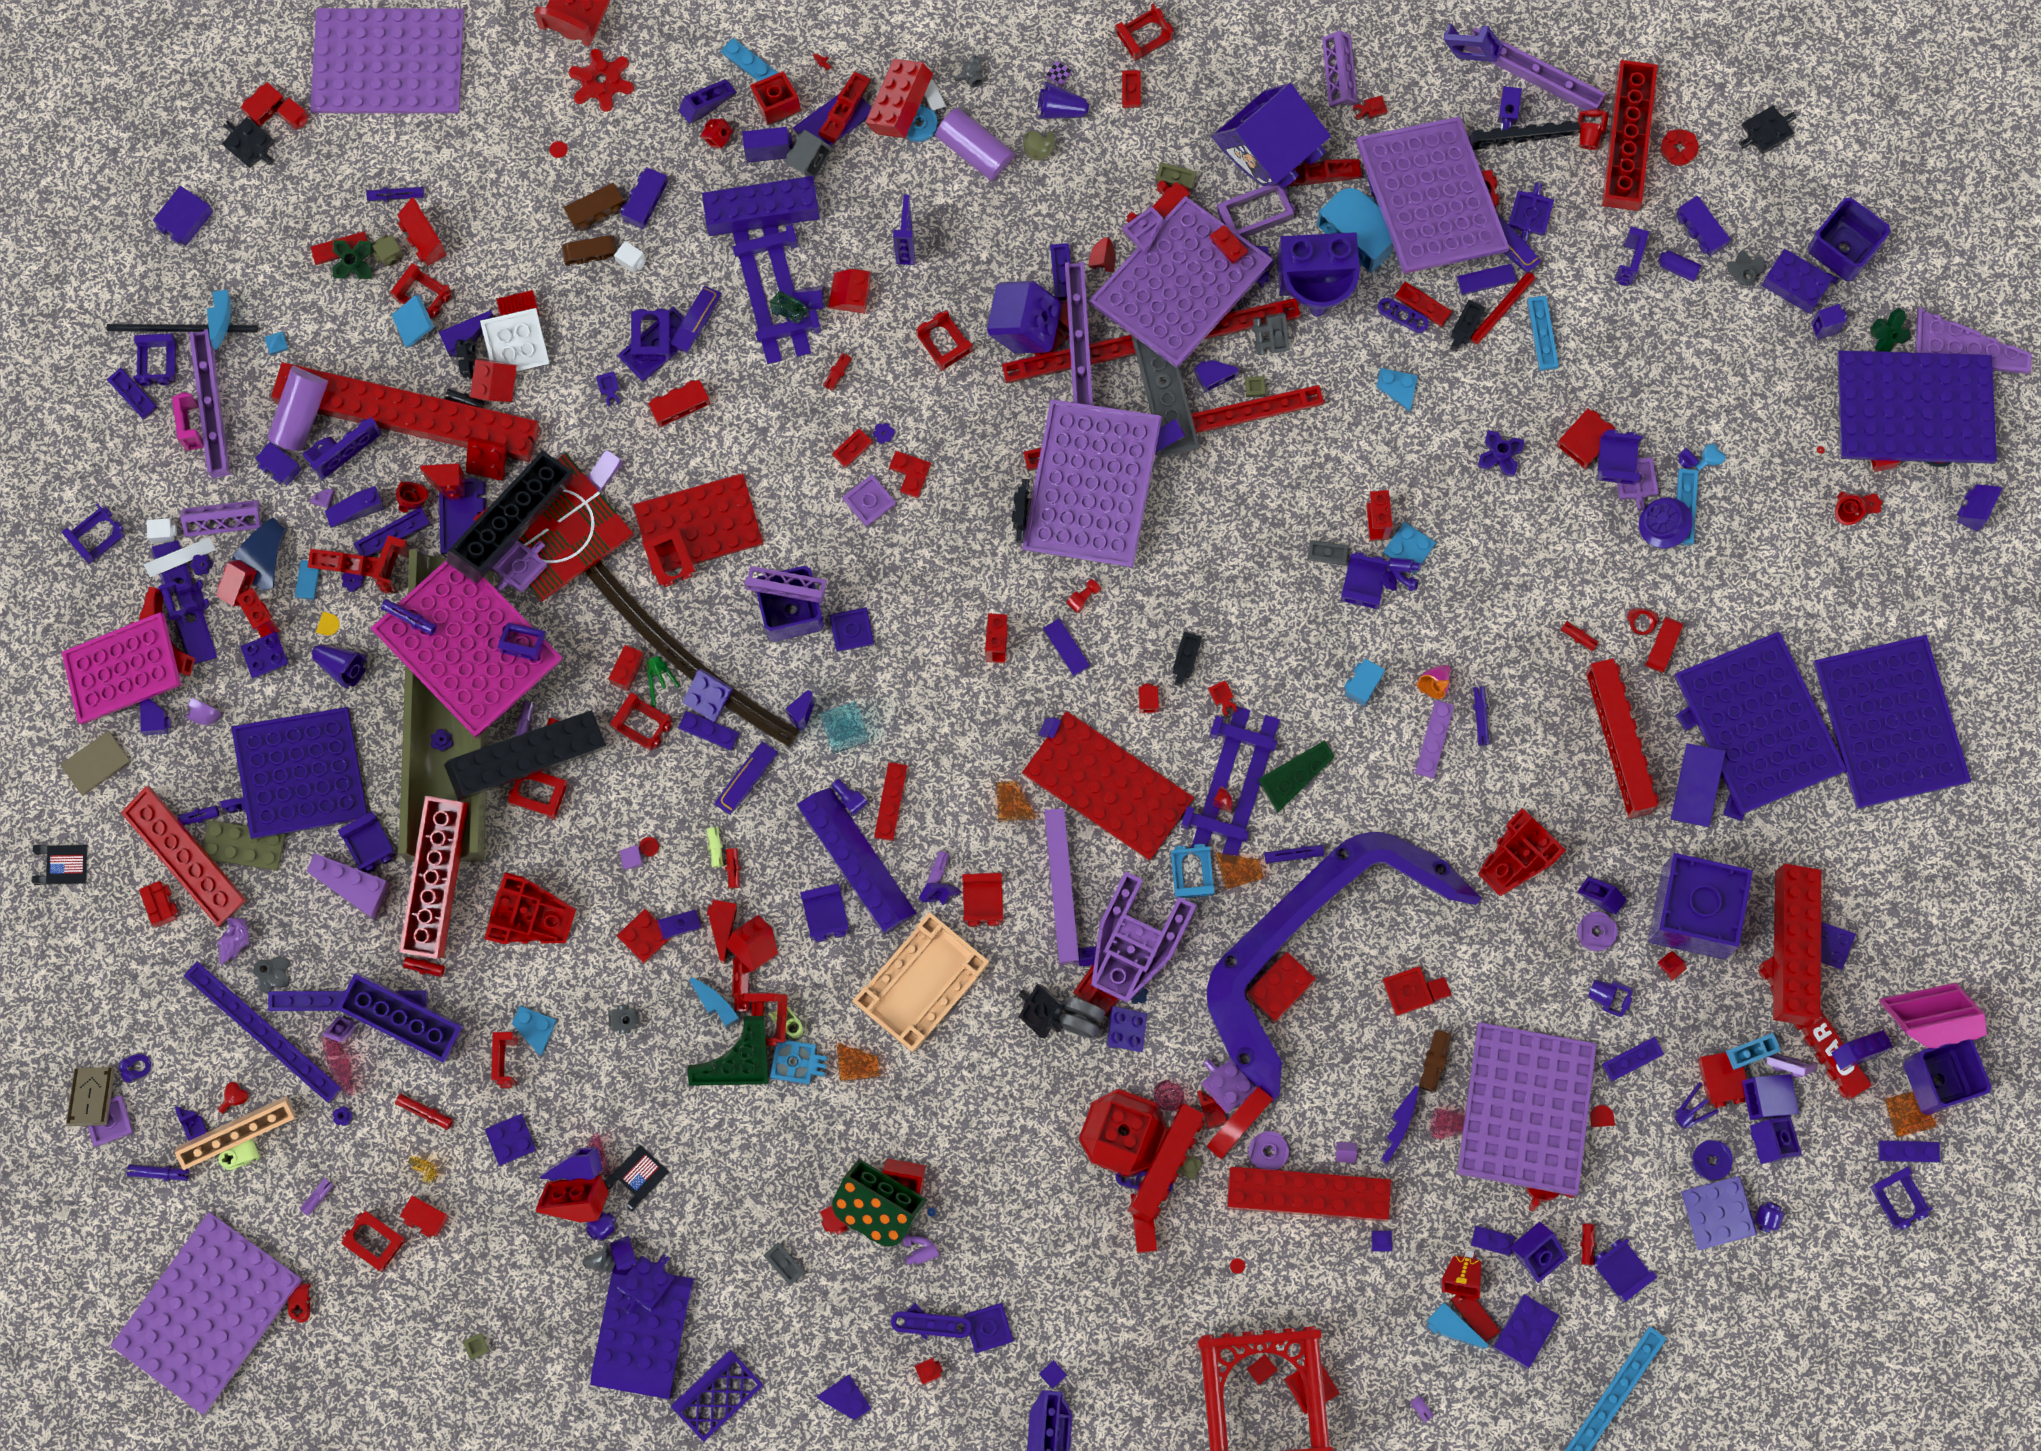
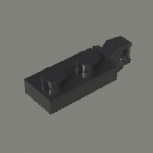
M1468 300L1452 330L1450 338H1453L1454 341L1451 345V350L1457 352L1461 343L1467 344L1486 307Z
M1183 632L1173 666V674L1177 675L1175 686L1182 687L1184 678H1190L1201 644V636Z

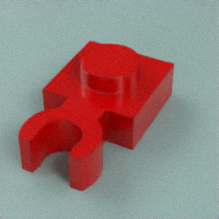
M1382 95L1364 100V105L1356 104L1352 108L1353 111L1359 110L1361 112L1355 116L1356 120L1363 119L1365 115L1372 119L1386 115L1388 112Z
M1226 680L1208 688L1216 707L1222 705V714L1225 717L1228 716L1226 709L1229 707L1233 709L1234 713L1237 712L1236 705L1230 702V700L1234 699V696Z

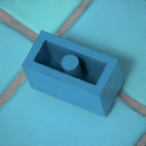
M1364 659L1362 663L1358 662L1353 671L1356 673L1353 679L1349 678L1344 686V689H1346L1345 696L1363 706L1368 702L1385 672V669L1367 659Z

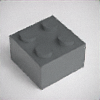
M804 130L796 138L794 148L787 153L785 162L805 176H813L815 180L833 148L823 140Z

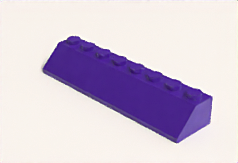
M831 787L813 793L797 804L798 810L884 936L917 914Z

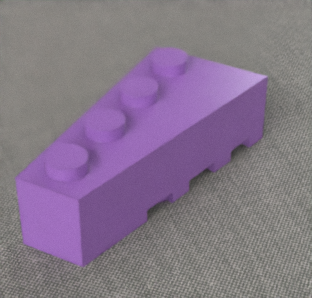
M314 853L307 869L311 876L375 921L390 887L386 880Z

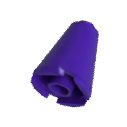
M1043 82L1045 89L1041 88L1037 108H1041L1040 114H1037L1038 119L1083 118L1084 114H1088L1089 103H1087V99L1049 82Z
M319 644L312 650L313 661L346 689H349V686H356L365 673L366 669L363 666L364 662L367 664V658L360 652L325 644Z

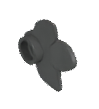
M1741 250L1735 262H1727V269L1732 276L1738 278L1742 285L1750 286L1755 283L1757 275L1763 272L1764 259L1761 256L1752 260L1745 251ZM1748 274L1750 279H1745L1744 275Z
M274 957L269 961L265 959L257 961L253 971L255 976L258 977L259 989L268 994V991H271L273 986L278 988L289 986V979L284 971L291 963L281 957ZM263 965L267 967V972L265 973L260 971V967Z

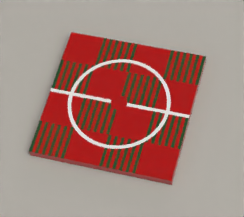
M567 453L556 460L573 471L570 485L518 540L529 548H532L538 541L545 545L537 554L539 558L546 562L547 567L528 586L540 602L634 536L630 528ZM485 509L477 516H475L473 518L474 521H476L487 509Z

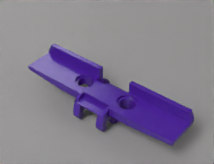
M178 540L152 546V555L155 560L180 550L181 547ZM186 563L160 573L162 585L158 588L163 594L169 612L167 615L168 619H175L185 654L195 658L194 664L217 658L203 614V610H206L210 603L208 599L203 597L201 589L204 585L202 580H197V583L193 584ZM175 580H181L184 583L178 584ZM173 592H175L180 607L178 611H176L171 597ZM192 614L196 620L189 623L185 620V616Z

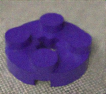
M1707 1140L1695 1148L1692 1155V1166L1701 1178L1708 1181H1717L1724 1178L1731 1171L1733 1155L1724 1143ZM1709 1155L1711 1157H1717V1160L1715 1161L1717 1164L1716 1166H1714L1713 1164H1709L1707 1162L1709 1160Z

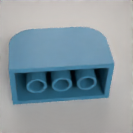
M1347 188L1339 191L1318 212L1316 226L1324 233L1357 232L1359 263L1370 273L1392 253L1394 246L1379 206L1376 205L1372 197H1367L1360 190Z

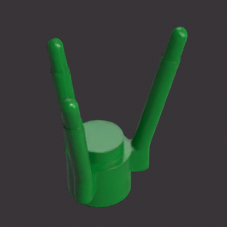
M660 656L650 658L646 662L648 666L646 672L653 707L656 706L652 674L653 676H658L662 688L666 689L662 677L665 670L677 688L680 687L668 669L666 662H662Z

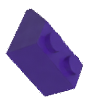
M1976 484L1973 489H1968L1964 496V499L1967 501L1964 506H1960L1956 514L1959 516L1957 523L1978 532L1987 522L2002 488L1999 486Z
M1791 1116L1768 1119L1750 1125L1751 1137L1754 1140L1757 1157L1761 1164L1773 1163L1802 1155Z
M1540 1221L1510 1246L1517 1260L1537 1283L1541 1282L1568 1258L1554 1233Z

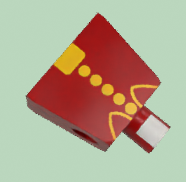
M1465 1251L1463 1257L1456 1255L1452 1257L1442 1277V1292L1480 1299L1481 1261L1475 1259L1476 1254L1474 1252Z

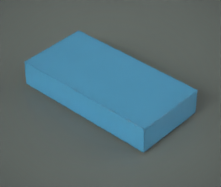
M301 560L295 598L315 600L320 569L308 568V561Z

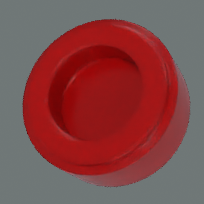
M645 837L641 840L639 849L644 856L652 857L658 853L659 843L653 837Z

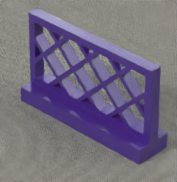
M904 194L900 230H893L896 264L915 266L916 258L910 195Z
M729 1349L670 1407L704 1442L749 1400L763 1384ZM735 1361L741 1366V1376H729V1367ZM727 1370V1376L722 1375ZM744 1371H745L749 1376H743ZM718 1378H727L726 1390H714V1381ZM729 1378H741V1389L728 1390ZM743 1379H753L757 1386L752 1391H743ZM712 1384V1390H706ZM703 1392H712L711 1404H699V1396ZM714 1392L726 1393V1405L713 1404ZM728 1393H740V1402L737 1405H728ZM697 1398V1404H691ZM688 1406L697 1407L696 1419L687 1418L682 1412ZM699 1407H711V1419H698ZM713 1407H725V1416L722 1419H713ZM728 1407H733V1409L730 1412H728ZM690 1421H696V1427ZM698 1421L710 1422V1431L704 1436L698 1430Z

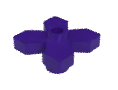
M1488 430L1484 443L1490 451L1480 455L1477 466L1489 470L1498 464L1502 474L1514 477L1518 464L1512 456L1522 452L1524 440L1515 437L1509 441L1502 440L1499 433Z

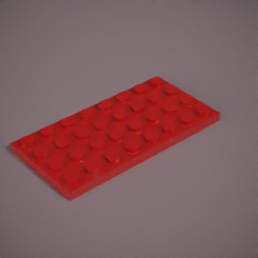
M1068 711L1061 717L1060 725L1054 738H1046L1022 771L1025 777L1148 861L1153 858L1186 811L1187 806L1194 800L1193 796Z

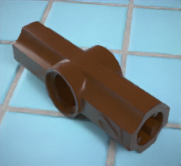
M1441 1030L1434 1031L1430 1049L1427 1050L1426 1060L1423 1064L1424 1070L1419 1088L1436 1092L1441 1072H1443L1445 1067L1446 1053L1451 1034Z

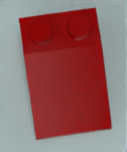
M600 1175L591 1180L577 1178L575 1180L546 1182L535 1210L537 1213L579 1223L598 1221L609 1191Z

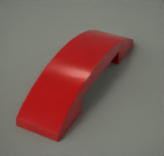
M1258 1086L1206 1147L1222 1159L1274 1099Z

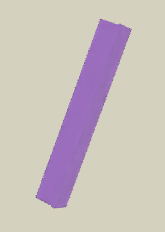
M1475 27L1471 36H1478L1480 29ZM1498 39L1502 48L1497 62L1491 63L1585 111L1600 109L1606 93ZM1464 47L1465 50L1471 53L1484 54L1480 47Z
M1067 262L1065 263L1073 403L1093 406L1084 262L1069 264Z
M204 329L203 332L198 333L189 332L207 472L211 478L230 475L215 355L210 341L209 330Z
M1064 808L1045 809L1059 966L1078 964L1079 956Z

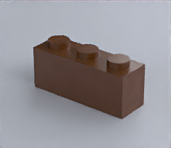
M613 182L563 208L575 232L579 230H587L595 222H603L611 214H619L625 203Z

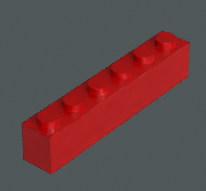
M1185 1103L1179 1107L1127 1211L1147 1222L1157 1218L1161 1211L1159 1207L1161 1201H1165L1170 1193L1167 1190L1170 1183L1174 1184L1179 1175L1176 1172L1178 1167H1182L1187 1159L1185 1155L1187 1149H1191L1196 1141L1193 1138L1196 1131L1200 1132L1205 1123L1202 1121L1205 1114Z

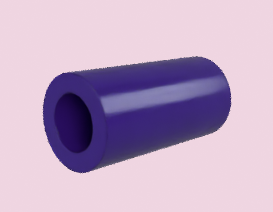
M1667 250L1666 253L1662 251L1657 261L1660 263L1659 267L1694 282L1702 266L1670 250Z

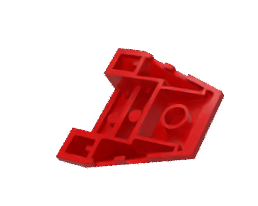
M1523 808L1507 823L1505 834L1502 838L1499 837L1496 842L1498 846L1494 854H1489L1478 873L1500 897L1553 865L1566 851Z
M504 872L490 913L484 939L500 944H509L510 942L528 944L529 941H540V944L566 943L576 908L525 877Z

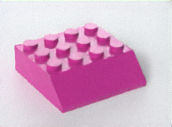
M1956 982L1879 999V1003L1903 1031L1927 1048H1939L1941 1045L1957 1044L1968 1039L1976 1040L1987 1035L1985 1013Z

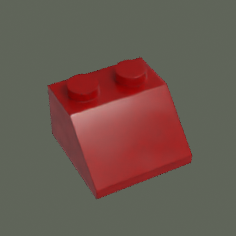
M784 71L750 85L759 111L767 125L801 111L799 97Z
M848 269L834 273L828 309L865 314L871 283L870 271Z
M482 358L476 359L470 397L488 401L512 402L517 365Z
M459 463L420 465V470L427 482L445 498L458 500L460 497H465V475Z
M759 914L736 929L725 944L751 972H754L778 954L773 930Z
M887 1158L882 1172L916 1193L922 1194L926 1165Z

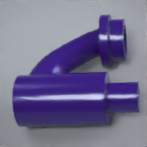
M1391 557L1388 564L1389 571H1392L1394 577L1407 586L1409 591L1417 590L1418 579L1414 577L1408 579L1401 572L1413 573L1414 570L1420 571L1421 563H1415L1414 559Z

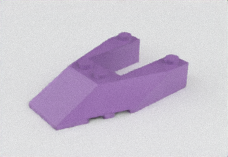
M1125 871L1099 924L1091 986L1128 1003L1171 959L1196 910V905L1178 897L1162 932L1128 916L1143 884V879Z

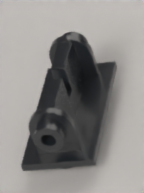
M472 337L466 341L463 339L456 340L457 357H464V360L458 361L460 374L463 378L469 377V379H472L476 360V346L473 343Z

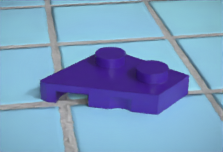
M847 1375L816 1396L820 1401L853 1420L871 1410V1407L850 1375Z

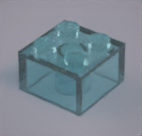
M856 701L819 713L832 754L869 742V737Z

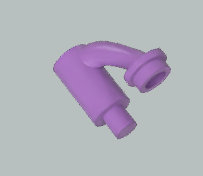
M908 1234L903 1238L905 1247L912 1246L911 1242L924 1246L913 1251V1255L906 1257L908 1265L915 1262L918 1265L939 1256L935 1244L929 1239Z

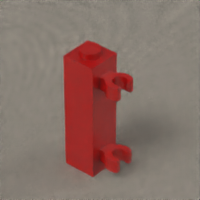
M1161 180L1156 185V190L1163 196L1152 207L1164 220L1185 196L1190 199V191L1183 184L1180 185L1175 182L1171 187H1168ZM1131 211L1126 216L1128 218L1126 221L1129 223L1137 215Z

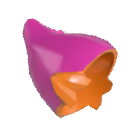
M1439 665L1425 671L1419 677L1418 682L1415 683L1419 691L1434 699L1444 698L1449 688L1451 667Z

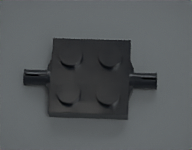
M1774 105L1742 123L1741 126L1747 133L1748 138L1740 141L1739 145L1744 149L1753 144L1763 155L1794 137L1795 133L1788 123L1797 118L1796 114L1791 112L1786 116H1782Z
M248 117L236 127L230 121H226L229 126L224 123L223 127L231 133L222 145L247 167L251 168L261 159L269 166L271 162H274V159L267 152L275 141Z
M1022 479L1021 487L1018 486V493H1014L1016 511H1012L1013 528H1016L1017 531L1016 543H1024L1029 500V479Z
M1037 984L1030 995L1025 990L1020 991L1019 997L1025 1003L1018 1017L1030 1029L1043 1039H1046L1052 1028L1056 1032L1062 1031L1063 1026L1057 1021L1065 1006L1041 984Z

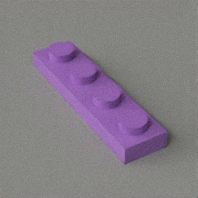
M1435 700L1415 774L1434 779L1454 705Z

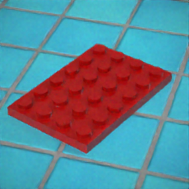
M743 473L633 504L643 542L678 528L692 565L764 545ZM672 539L654 546L665 573L682 568V563ZM650 564L652 575L655 576L652 566Z

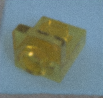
M410 1156L408 1163L413 1165V1170L421 1173L426 1170L422 1181L429 1184L430 1180L433 1181L437 1174L436 1165Z

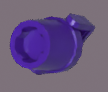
M1595 979L1588 998L1602 1005L1603 1011L1622 1017L1625 1011L1629 1010L1633 1000L1631 997L1633 989L1617 981H1612V984ZM1618 988L1628 992L1622 1003L1621 1012L1610 1007Z

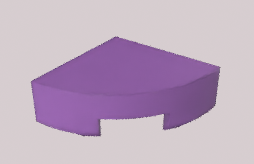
M325 489L313 495L310 503L329 508L335 491Z

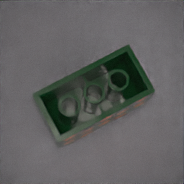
M858 1159L846 1173L832 1200V1208L836 1217L851 1229L860 1232L869 1240L875 1241L882 1246L891 1247L903 1240L917 1221L928 1199L863 1160Z

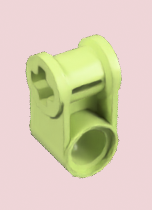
M787 1006L786 1035L791 1039H798L803 1035V1026ZM776 1009L773 1013L770 1012L768 1014L775 1023H777ZM792 1025L799 1026V1030L796 1033L789 1032V1028Z
M253 1139L232 1147L219 1155L220 1165L227 1170H233L250 1164V1161L254 1159L256 1161L260 1159ZM227 1156H230V1157L233 1158V1159H231V1164H228L227 1162H225V1161L228 1160V1159H227Z

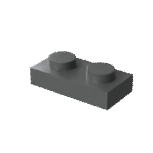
M1310 540L1307 560L1345 566L1348 545Z
M779 1242L763 1255L789 1286L805 1273Z

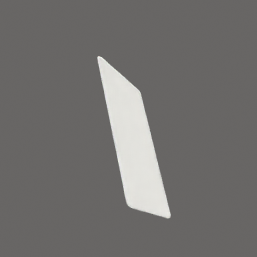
M931 80L925 92V97L931 109L936 110L946 107L934 80Z

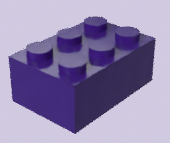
M1784 248L1761 286L1811 314L1832 281L1833 276Z
M1523 1294L1493 1344L1492 1349L1523 1368L1529 1369L1559 1315Z

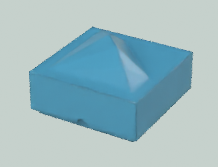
M282 331L264 337L271 356L289 350Z

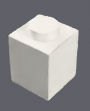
M624 241L614 255L617 263L633 273L637 269L641 270L645 264L644 253Z
M170 518L147 520V539L151 543L174 541V536H177V526Z

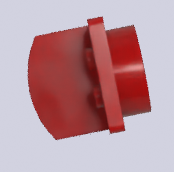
M549 0L546 8L536 7L534 16L539 29L544 31L547 28L552 29L568 39L582 40L583 45L590 47L610 4V0Z

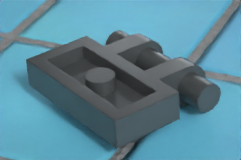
M1284 312L1266 316V323L1261 324L1260 317L1253 318L1254 325H1252V329L1256 338L1254 345L1258 355H1264V348L1270 347L1271 354L1290 350L1286 314ZM1264 331L1268 332L1267 340H1263L1262 332Z

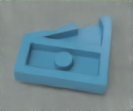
M1380 368L1376 387L1389 395L1392 400L1405 407L1407 411H1410L1418 376Z
M519 1006L512 1025L533 1049L542 1056L557 1020Z

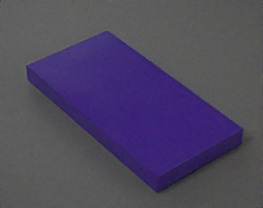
M837 96L795 125L793 130L796 134L799 135L806 130L829 146L834 144L818 135L819 130L828 119V113L837 102ZM863 97L838 140L867 120L871 107Z
M674 306L669 309L671 315L669 342L671 358L680 351L671 347L670 343L684 319ZM659 320L641 334V347L659 346ZM631 344L617 355L642 382L647 380L668 361L633 360Z
M1686 743L1670 820L1710 828L1726 751Z

